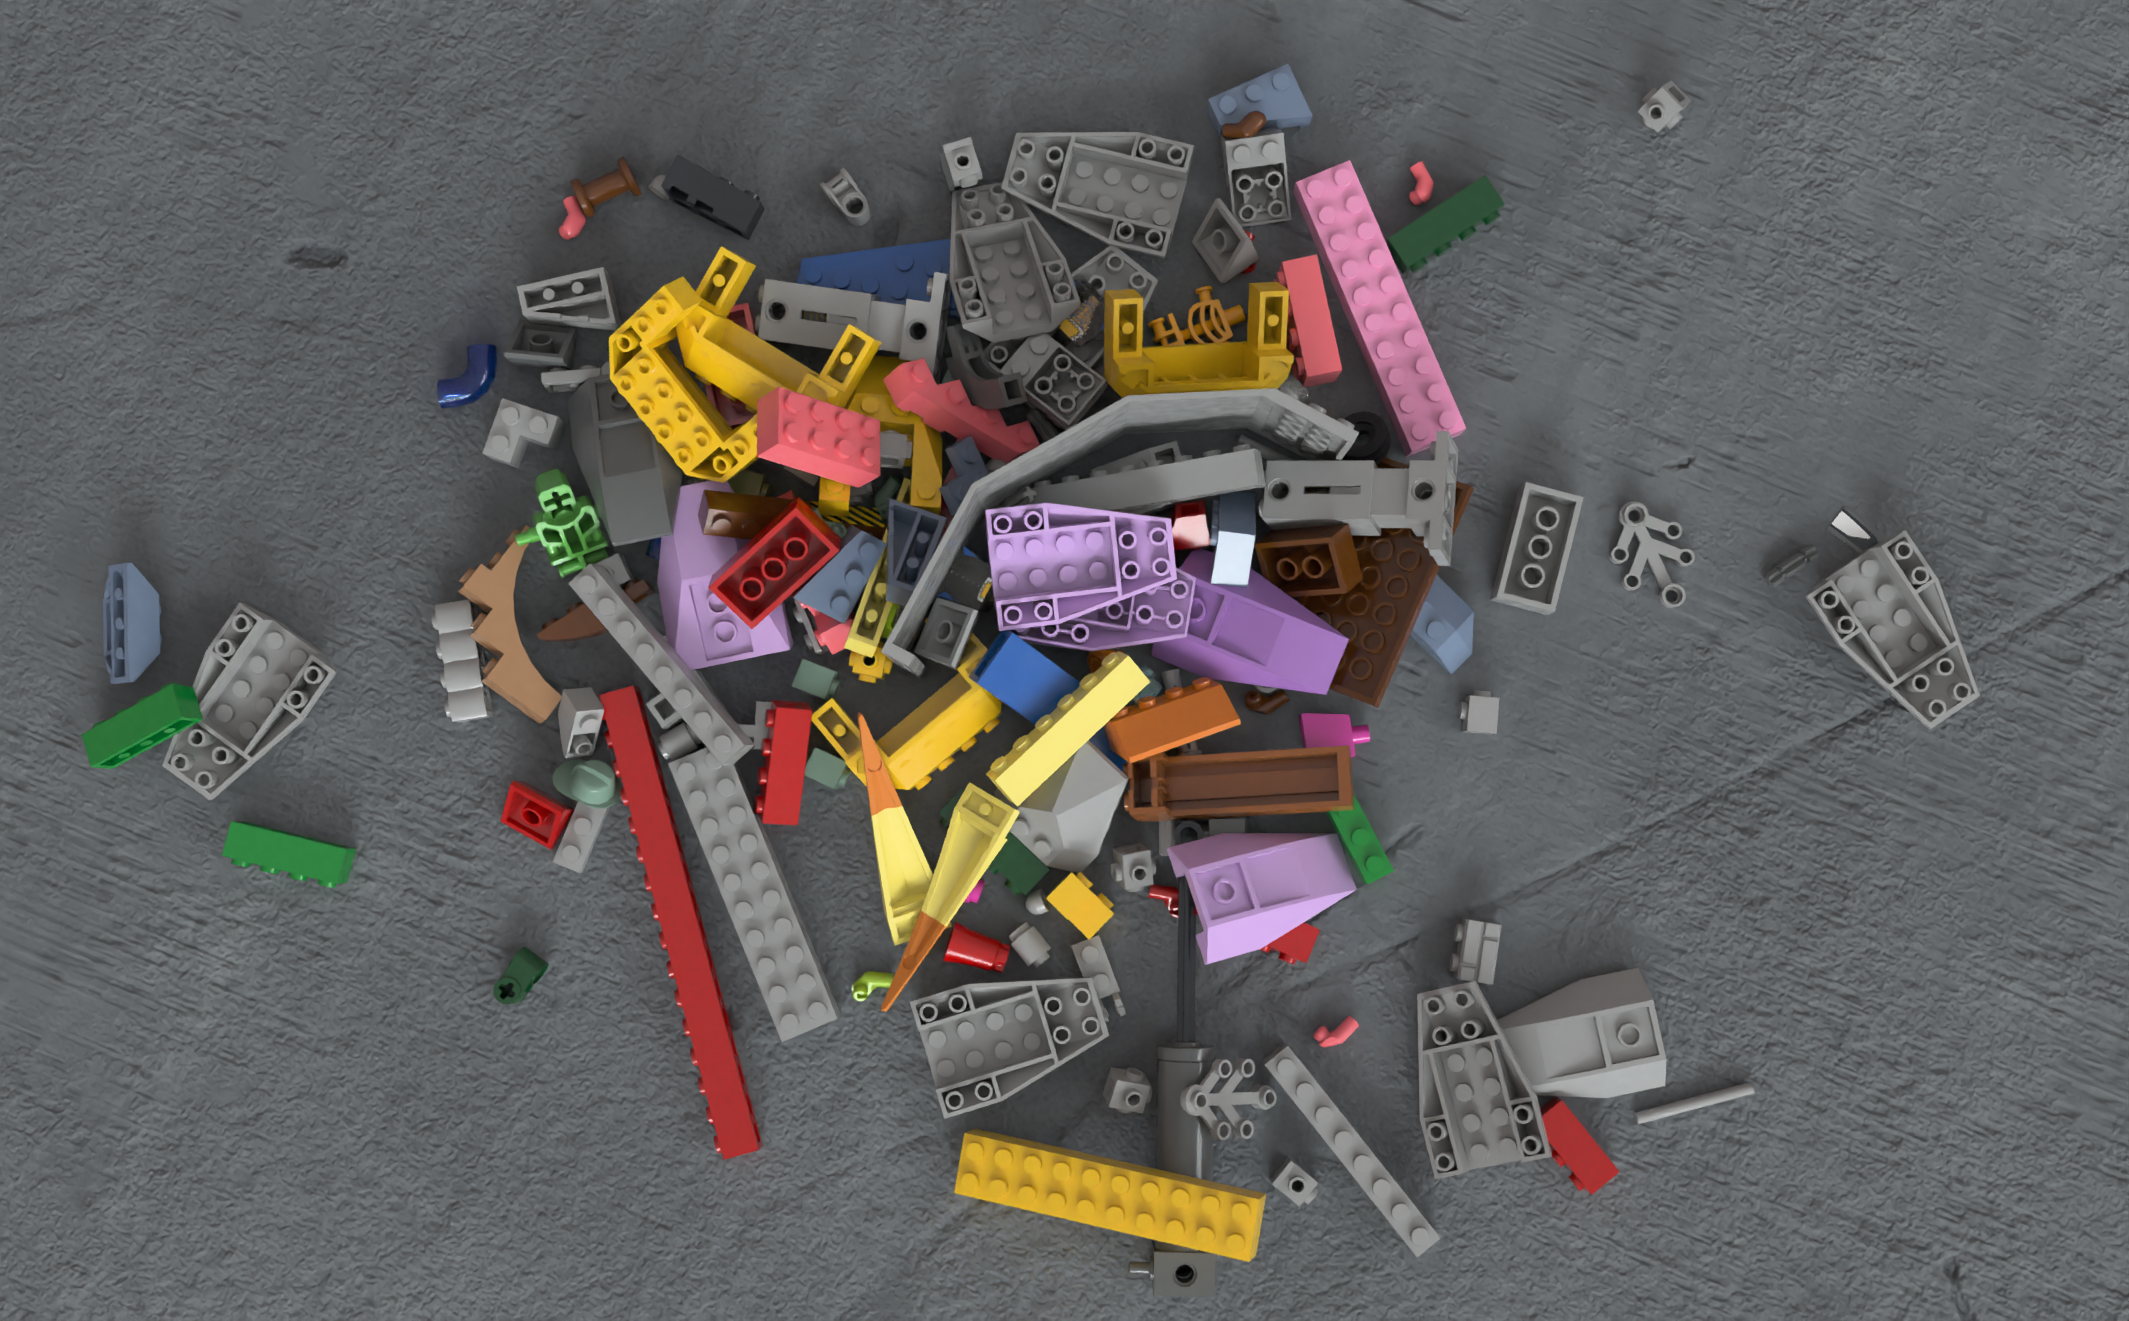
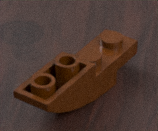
M634 579L623 587L624 592L635 604L655 592L650 583L644 579L640 581ZM580 601L566 610L568 614L561 619L553 618L543 624V630L537 636L540 640L546 642H568L592 638L609 631L589 607Z

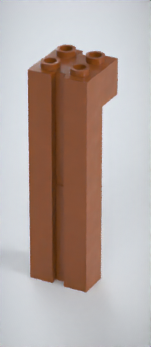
M1349 745L1168 757L1164 752L1133 763L1128 761L1123 763V773L1129 777L1128 781L1130 784V790H1128V793H1124V807L1139 822L1354 810L1352 762Z

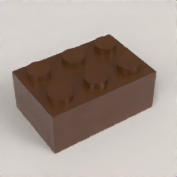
M1349 524L1271 530L1254 543L1263 577L1290 597L1348 593L1363 580Z

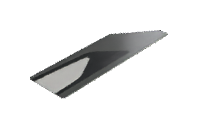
M1846 507L1842 509L1828 528L1830 532L1859 554L1887 539Z

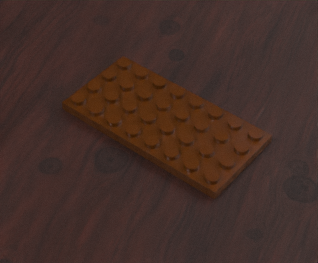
M1384 458L1377 464L1379 469H1409L1410 467L1388 458ZM1456 481L1453 535L1473 492V488L1470 485ZM1381 528V536L1352 535L1363 580L1348 593L1301 596L1298 600L1301 605L1349 639L1329 689L1376 708L1381 703L1440 567L1433 556H1430L1428 548H1425L1424 536H1416L1412 528Z

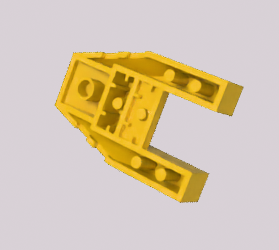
M874 356L844 409L880 420V432L893 430L899 434L907 435V440L912 441L911 458H906L903 466H911L909 505L940 515L941 492L939 488L942 487L941 434L922 422V417L910 410L905 412L896 407L883 380L900 364L911 361L899 359V357ZM820 476L818 508L820 514L848 517L850 485Z

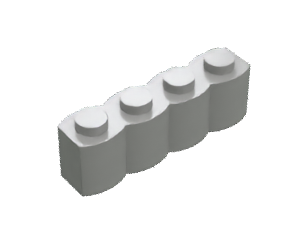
M469 599L435 605V612L432 613L433 627L439 631L436 652L438 658L443 659L444 670L440 672L441 684L448 691V700H445L444 703L447 717H451L452 722L457 723L493 717V705L489 687L481 682L486 675L482 671L486 666L484 647L470 637L475 630L471 627V624L479 615L478 607Z

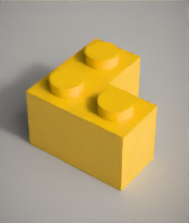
M1071 871L1047 895L1046 899L1090 939L1114 915V912L1110 909L1114 904L1102 892L1098 896L1089 889L1093 883L1081 871L1077 875Z

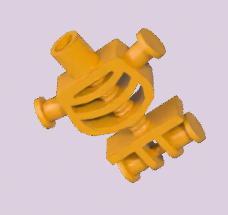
M1205 286L1195 290V293L1199 295L1200 303L1194 304L1189 309L1187 329L1179 330L1173 313L1167 315V321L1171 330H1165L1163 325L1165 322L1164 318L1148 323V327L1154 331V342H1161L1162 346L1185 345L1184 341L1190 339L1194 344H1207L1198 337L1201 334L1204 335L1209 343H1225L1231 341L1233 337L1230 327L1246 321L1240 304L1223 311L1219 299H1211L1210 292L1213 291L1212 286ZM1209 309V320L1205 321L1204 311ZM1200 311L1199 323L1194 326L1192 316ZM1214 330L1220 339L1216 338L1210 331ZM1174 337L1176 342L1168 344L1167 339Z

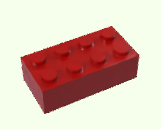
M798 496L712 575L708 588L745 624L753 629L840 551L841 538Z

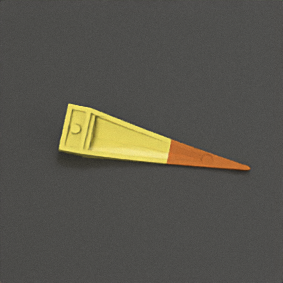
M859 712L858 724L883 908L892 941L896 946L910 940L933 874L867 723ZM949 922L946 928L952 927L951 922Z
M970 782L954 808L923 906L901 962L882 1003L881 1011L886 1012L912 977L1007 841L1005 837L1020 813Z

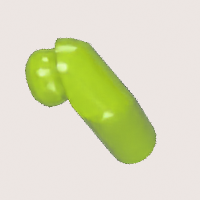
M864 972L852 985V997L856 1001H864L876 987L889 988L893 980V973Z

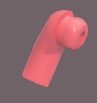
M1423 161L1416 163L1410 168L1417 182L1415 190L1409 194V199L1415 206L1421 205L1422 202L1426 203L1430 199L1434 186L1433 180Z
M570 196L563 200L568 216L564 220L563 225L559 227V234L565 240L577 237L586 223L585 215L576 196Z

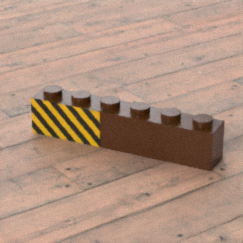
M703 490L698 511L703 535L751 540L792 503L794 499ZM804 501L810 508H819V502ZM849 505L848 517L821 515L825 521L841 523L846 529L853 525L880 540L882 539L885 527L877 508Z

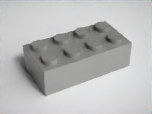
M1525 482L1518 488L1490 598L1491 601L1544 615L1555 612L1584 497Z

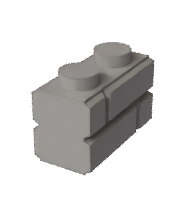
M1462 918L1461 924H1456L1454 941L1458 942L1457 954L1452 953L1449 970L1454 972V978L1493 985L1502 925Z

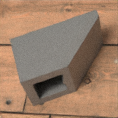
M591 687L563 690L558 710L562 751L565 758L592 756L594 753L604 707Z

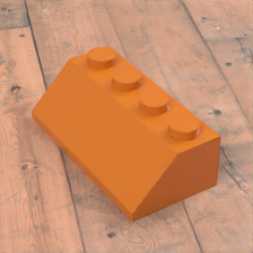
M1208 677L1194 680L1192 682L1193 685L1184 688L1173 687L1166 690L1165 694L1159 697H1144L1139 699L1136 705L1124 706L1104 725L1110 750L1129 763H1133L1240 725L1241 722L1223 686Z

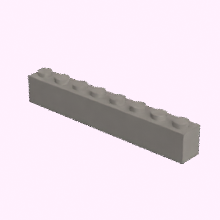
M1250 444L1232 447L1233 452L1222 454L1221 450H1211L1203 452V458L1193 459L1192 455L1175 457V463L1164 464V460L1150 461L1146 463V468L1135 469V465L1117 468L1118 473L1108 475L1107 470L1089 473L1090 478L1079 480V476L1075 475L1061 478L1062 483L1051 484V480L1039 481L1034 483V488H1031L1032 491L1036 492V497L1031 504L1048 502L1121 512L1265 487L1261 451L1254 448L1251 449Z
M590 563L568 583L722 765H733L755 745L603 566Z
M1284 1042L1262 1060L1264 1065L1416 1257H1419L1440 1240L1439 1235L1290 1047Z

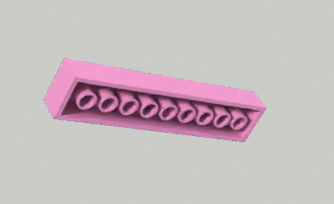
M1348 160L1297 181L1293 189L1294 197L1406 457L1430 448L1431 442L1436 441V431H1449L1452 438L1461 435L1466 430V426L1351 161Z

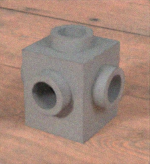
M1671 80L1659 90L1654 87L1642 99L1645 104L1638 113L1642 116V121L1647 127L1659 132L1665 126L1671 129L1683 118L1680 112L1691 100Z
M1141 843L1113 848L1114 864H1111V875L1117 884L1129 892H1138L1143 890L1144 886L1154 885L1153 874L1156 873V864L1153 857H1151L1150 849Z
M1111 1067L1103 1096L1108 1107L1115 1108L1121 1113L1131 1114L1132 1112L1143 1114L1145 1104L1149 1103L1152 1097V1086L1145 1073L1139 1069L1129 1067L1125 1070Z

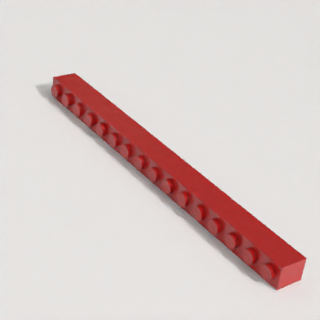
M633 685L601 694L599 697L604 707L602 720L606 719L609 730L605 732V738L608 747L614 749L616 759L613 760V768L616 776L622 779L624 788L620 789L621 798L625 806L629 805L632 817H628L631 833L637 835L639 845L636 846V854L639 862L644 863L647 874L643 876L647 891H652L655 903L651 904L654 919L656 921L659 920L662 932H659V939L663 950L667 949L670 961H667L669 976L671 979L675 978L678 990L674 991L678 1007H683L686 1019L682 1020L685 1035L687 1037L691 1036L693 1048H690V1055L694 1066H699L701 1077L698 1078V1085L701 1094H706L709 1106L706 1107V1115L709 1123L714 1124L717 1133L714 1136L716 1151L718 1154L722 1153L723 1160L757 1151L763 1144L640 687Z

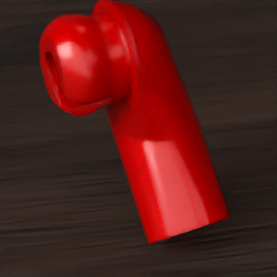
M1160 884L1150 885L1148 898L1163 900L1170 915L1178 918V889Z

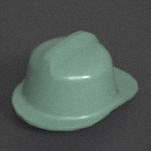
M570 760L556 768L552 776L553 785L559 793L595 809L611 807L621 797L620 789H622V784L607 763L600 760Z

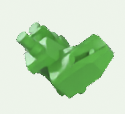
M551 469L539 474L536 478L535 489L543 510L533 515L534 527L515 535L518 546L541 540L543 547L547 549L551 565H557L562 578L567 574L585 569L590 563L596 564L609 558L605 550V546L608 543L603 531L599 527L598 519L601 516L596 504L592 505L590 498L586 495L575 498L566 474L559 469Z

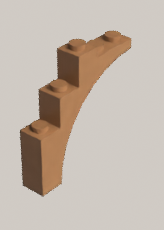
M526 525L521 531L515 528L506 539L505 543L509 546L505 552L501 554L497 551L487 564L491 570L483 564H480L475 570L469 567L459 580L463 586L458 592L487 613L485 615L481 612L474 620L471 627L475 630L470 635L472 639L498 657V660L492 657L482 671L486 675L481 682L540 724L548 718L562 696L543 679L531 663L520 641L515 622L513 594L516 573L524 551L529 545L527 543L518 546L515 535L527 531L530 527Z

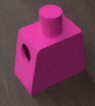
M1303 713L1298 715L1303 748L1349 745L1351 757H1354V744L1370 742L1368 725L1351 727L1349 714Z

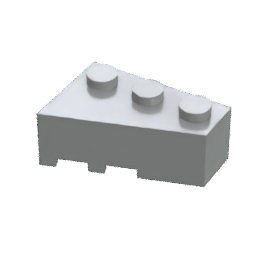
M604 267L517 286L522 314L531 323L614 331L621 325L611 275Z

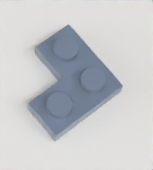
M972 435L962 438L945 449L957 475L956 478L939 488L951 516L956 514L971 484L989 474Z

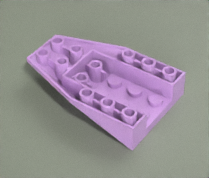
M709 480L681 486L673 535L661 537L657 581L667 642L691 670L790 650L794 643L784 601L756 627L751 629L708 588L712 575L750 541V539L703 535L698 511L703 490L734 493L728 481L721 483Z
M1176 567L1177 579L1060 624L1008 631L1029 644L1091 652L1186 638L1196 578Z

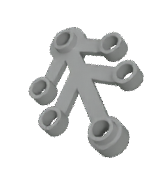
M1631 501L1624 504L1619 511V521L1623 529L1616 547L1612 548L1609 552V559L1614 564H1621L1627 561L1629 557L1627 549L1634 533L1639 541V546L1629 573L1624 575L1621 580L1622 587L1627 591H1633L1640 587L1641 574L1647 560L1661 588L1659 593L1661 604L1667 608L1680 606L1686 598L1685 590L1679 584L1672 583L1659 554L1675 560L1676 564L1680 567L1691 565L1695 560V555L1690 549H1679L1651 538L1647 528L1662 532L1665 539L1672 541L1681 536V525L1677 522L1669 523L1650 516L1646 506L1640 502ZM1630 511L1637 514V521L1634 522L1629 519ZM1669 526L1676 528L1677 533L1675 536L1669 535ZM1616 550L1623 552L1622 560L1615 558L1614 553ZM1681 553H1686L1689 556L1688 563L1681 561ZM1629 576L1636 580L1634 587H1630L1627 584ZM1668 591L1673 592L1675 595L1673 602L1668 601L1666 598Z
M1240 1058L1236 1061L1232 1071V1064L1229 1060L1216 1059L1212 1063L1211 1070L1200 1085L1193 1084L1182 1091L1180 1103L1188 1114L1200 1115L1209 1127L1210 1134L1214 1139H1228L1231 1134L1230 1125L1237 1138L1249 1139L1254 1132L1253 1124L1248 1120H1242L1232 1105L1251 1104L1254 1108L1267 1110L1275 1105L1277 1095L1272 1087L1261 1084L1254 1085L1249 1092H1233L1243 1077H1251L1254 1074V1062L1251 1059ZM1219 1078H1227L1216 1093H1210ZM1209 1106H1217L1229 1123L1218 1121Z

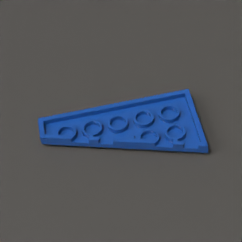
M951 239L804 258L801 260L797 283L881 295L880 301L904 305H906L907 299L930 302L931 296H927L928 279L934 277V272L950 274ZM951 291L948 318L960 320Z

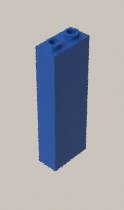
M1008 630L999 633L968 677L1034 725L1041 717L1050 715L1058 707L1057 704L1061 698L1067 694H1072L1080 686L1078 680ZM1103 726L1089 741L1123 772V763H1127V761L1110 750Z

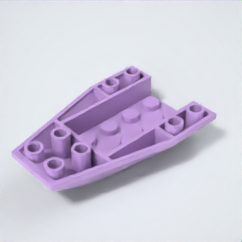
M1048 502L985 509L988 553L999 631L1060 624L1177 579L1170 518Z
M1222 833L1167 848L1176 878L1186 876L1204 930L1196 935V939L1205 965L1259 950L1357 890L1337 833Z

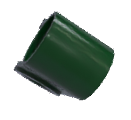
M522 947L512 958L508 968L494 986L493 993L496 1000L502 1004L521 1002L534 984L546 972L549 963L527 947ZM507 985H514L512 989L515 993L514 996H507L509 990L506 988Z

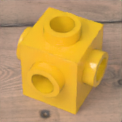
M883 642L878 643L873 655L875 663L871 666L865 664V655L851 651L849 666L853 667L852 672L859 675L858 680L875 684L876 679L884 680L885 674H890L893 662L881 652L884 646Z

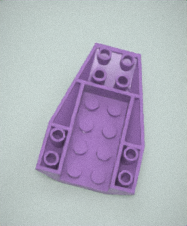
M1202 548L1192 550L1180 567V570L1196 578L1187 637L1154 642L1152 656L1210 679L1327 695L1349 639L1251 568L1247 588L1211 584L1214 553Z

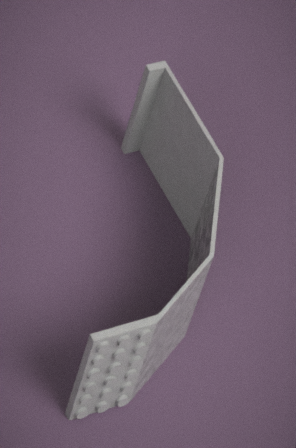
M1276 388L1127 395L971 484L881 652L897 666L923 678L927 667L915 655L911 654L910 650L925 625V620L929 617L936 598L940 597L937 594L943 591L945 588L944 583L947 584L952 575L949 569L954 571L960 560L959 557L963 554L962 546L967 547L982 517L985 515V509L996 508L1005 501L1007 496L1017 493L1025 486L1034 487L1035 482L1050 478L1123 435L1248 429L1307 461H1341L1354 444L1359 432L1354 430L1355 426L1349 421L1338 418L1336 421L1325 415L1327 411L1314 403H1310L1308 406L1298 401L1299 396L1285 388H1282L1281 391Z

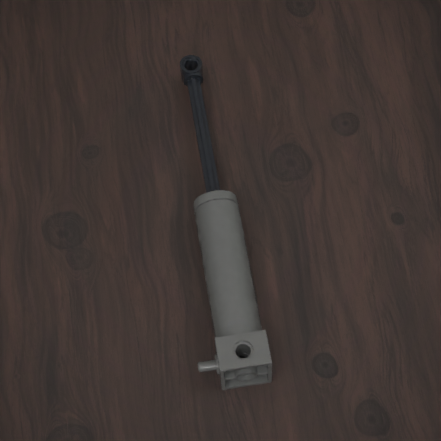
M1193 821L1179 823L1173 830L1174 846L1184 844L1180 840V832L1185 827L1194 829L1196 832L1195 840L1203 839L1204 834L1200 825ZM1181 876L1178 878L1177 1040H1172L1169 1044L1157 1045L1156 1169L1213 1182V1137L1210 1134V1129L1200 1115L1188 1114L1180 1103L1182 1091L1190 1085H1200L1211 1070L1212 1063L1214 1062V1046L1201 1044V1041H1195L1196 915L1193 914L1195 903L1186 876ZM1209 1106L1214 1113V1106ZM1155 1240L1152 1241V1256H1150L1149 1262H1129L1128 1272L1130 1274H1149L1150 1280H1152L1154 1296L1215 1297L1216 1254ZM1181 1265L1190 1266L1186 1272L1177 1271V1268Z

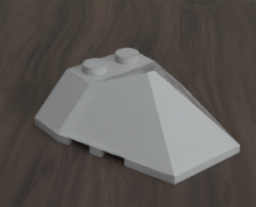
M1088 740L1018 807L1009 801L998 788L994 792V796L1020 812L1009 831L1046 866L1079 873L1100 853L1104 837L1110 828V822L1119 805L1129 777Z

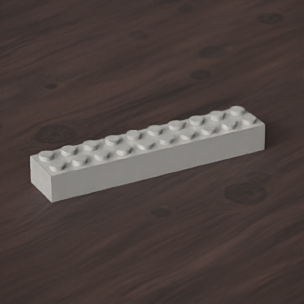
M706 747L668 763L781 1041L784 1042L838 1019L841 1013L758 813L754 812V801L738 762L733 765H722Z

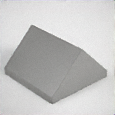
M1221 198L1215 199L1192 243L1221 283H1226L1260 258L1252 241Z
M937 597L914 653L957 670L979 619V612Z

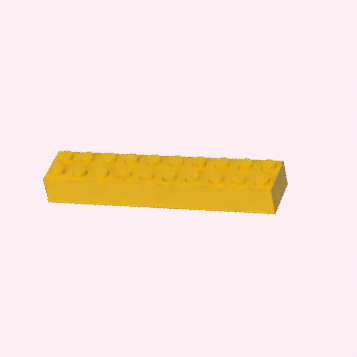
M976 1128L964 1133L954 1193L1247 1262H1250L1257 1253L1266 1193Z

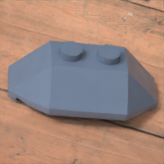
M121 563L108 567L109 577L103 594L104 660L107 671L110 674L111 684L135 682L160 654L162 642L160 634L161 606L159 604V593L132 563Z
M1436 574L1410 635L1452 675L1472 655L1474 611Z

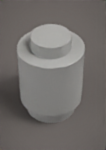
M683 722L659 736L661 742L657 745L666 760L671 758L675 761L698 749L702 741L689 725Z
M1027 922L1008 936L1012 941L1011 946L1028 967L1034 964L1037 968L1050 958L1047 952L1051 947L1034 926L1031 927Z

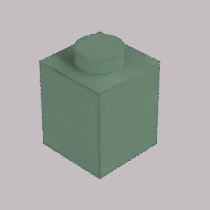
M802 659L792 687L828 701L830 695H836L841 680L837 679L839 673Z
M815 747L806 764L804 775L838 790L839 785L844 787L847 783L851 770L848 769L845 760Z

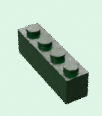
M1484 175L1390 236L1386 240V244L1402 274L1409 270L1415 273L1428 264L1426 259L1436 254L1437 257H1440L1452 248L1451 243L1458 238L1464 241L1476 233L1475 227L1484 222L1487 226L1501 216L1499 212L1505 203L1486 175Z
M965 787L939 812L943 817L940 822L947 829L949 828L954 808L965 791ZM1009 831L1005 837L1007 841L988 869L995 875L1000 871L1007 878L1004 884L1014 894L1018 895L1022 892L1026 895L1050 868Z

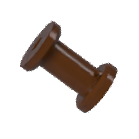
M624 156L618 159L619 169L584 185L577 178L570 181L576 197L588 218L595 216L596 210L594 206L629 190L633 196L638 197L642 195L639 184Z

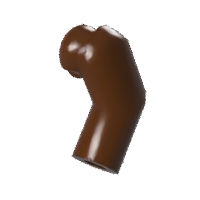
M1255 110L1249 112L1239 123H1225L1222 128L1223 137H1253L1265 125L1266 117L1262 112Z
M1283 689L1278 690L1269 697L1259 694L1255 690L1249 691L1245 695L1246 707L1251 711L1264 715L1272 713L1290 701Z

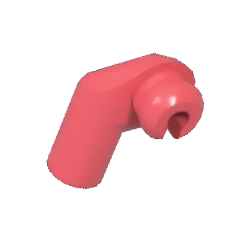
M1347 1016L1335 1030L1329 1032L1327 1027L1322 1026L1314 1032L1313 1037L1319 1042L1318 1045L1321 1047L1334 1046L1343 1043L1359 1027V1024L1354 1018Z

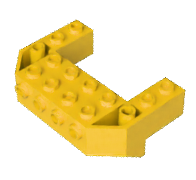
M721 246L695 291L702 299V302L675 326L685 367L695 372V378L709 386L713 383L721 388L720 393L733 401L739 399L745 403V408L755 415L757 414L758 400L777 387L845 408L882 342L860 328L848 324L821 373L818 374L727 318L756 265Z
M681 277L664 285L609 337L610 380L617 387L618 392L633 407L638 417L649 427L657 441L672 456L676 465L686 475L725 483L759 459L757 457V414L752 419L732 430L668 349V346L678 338L675 326L702 302V299L687 280Z
M1279 282L1249 283L1247 341L1142 347L1143 297L1135 289L1105 290L1104 379L1122 398L1127 395L1278 389L1287 380L1294 361V355L1286 349L1289 290Z
M972 633L961 660V666L957 668L959 673L878 741L874 740L895 789L912 790L916 787L918 791L921 790L932 780L929 776L937 768L941 772L955 761L952 756L957 751L962 749L963 752H966L978 742L975 736L983 730L989 733L1000 723L998 717L1002 715L1003 702L968 678L988 650L974 633ZM831 698L812 714L811 720L846 761L845 764L867 786L859 727L841 705Z

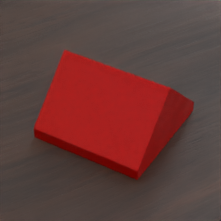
M513 781L509 787L500 822L552 850L575 809L525 781Z

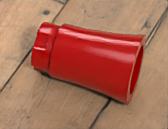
M955 921L942 961L968 965L989 972L993 970L1002 973L1010 946L999 943L1000 940L973 931Z

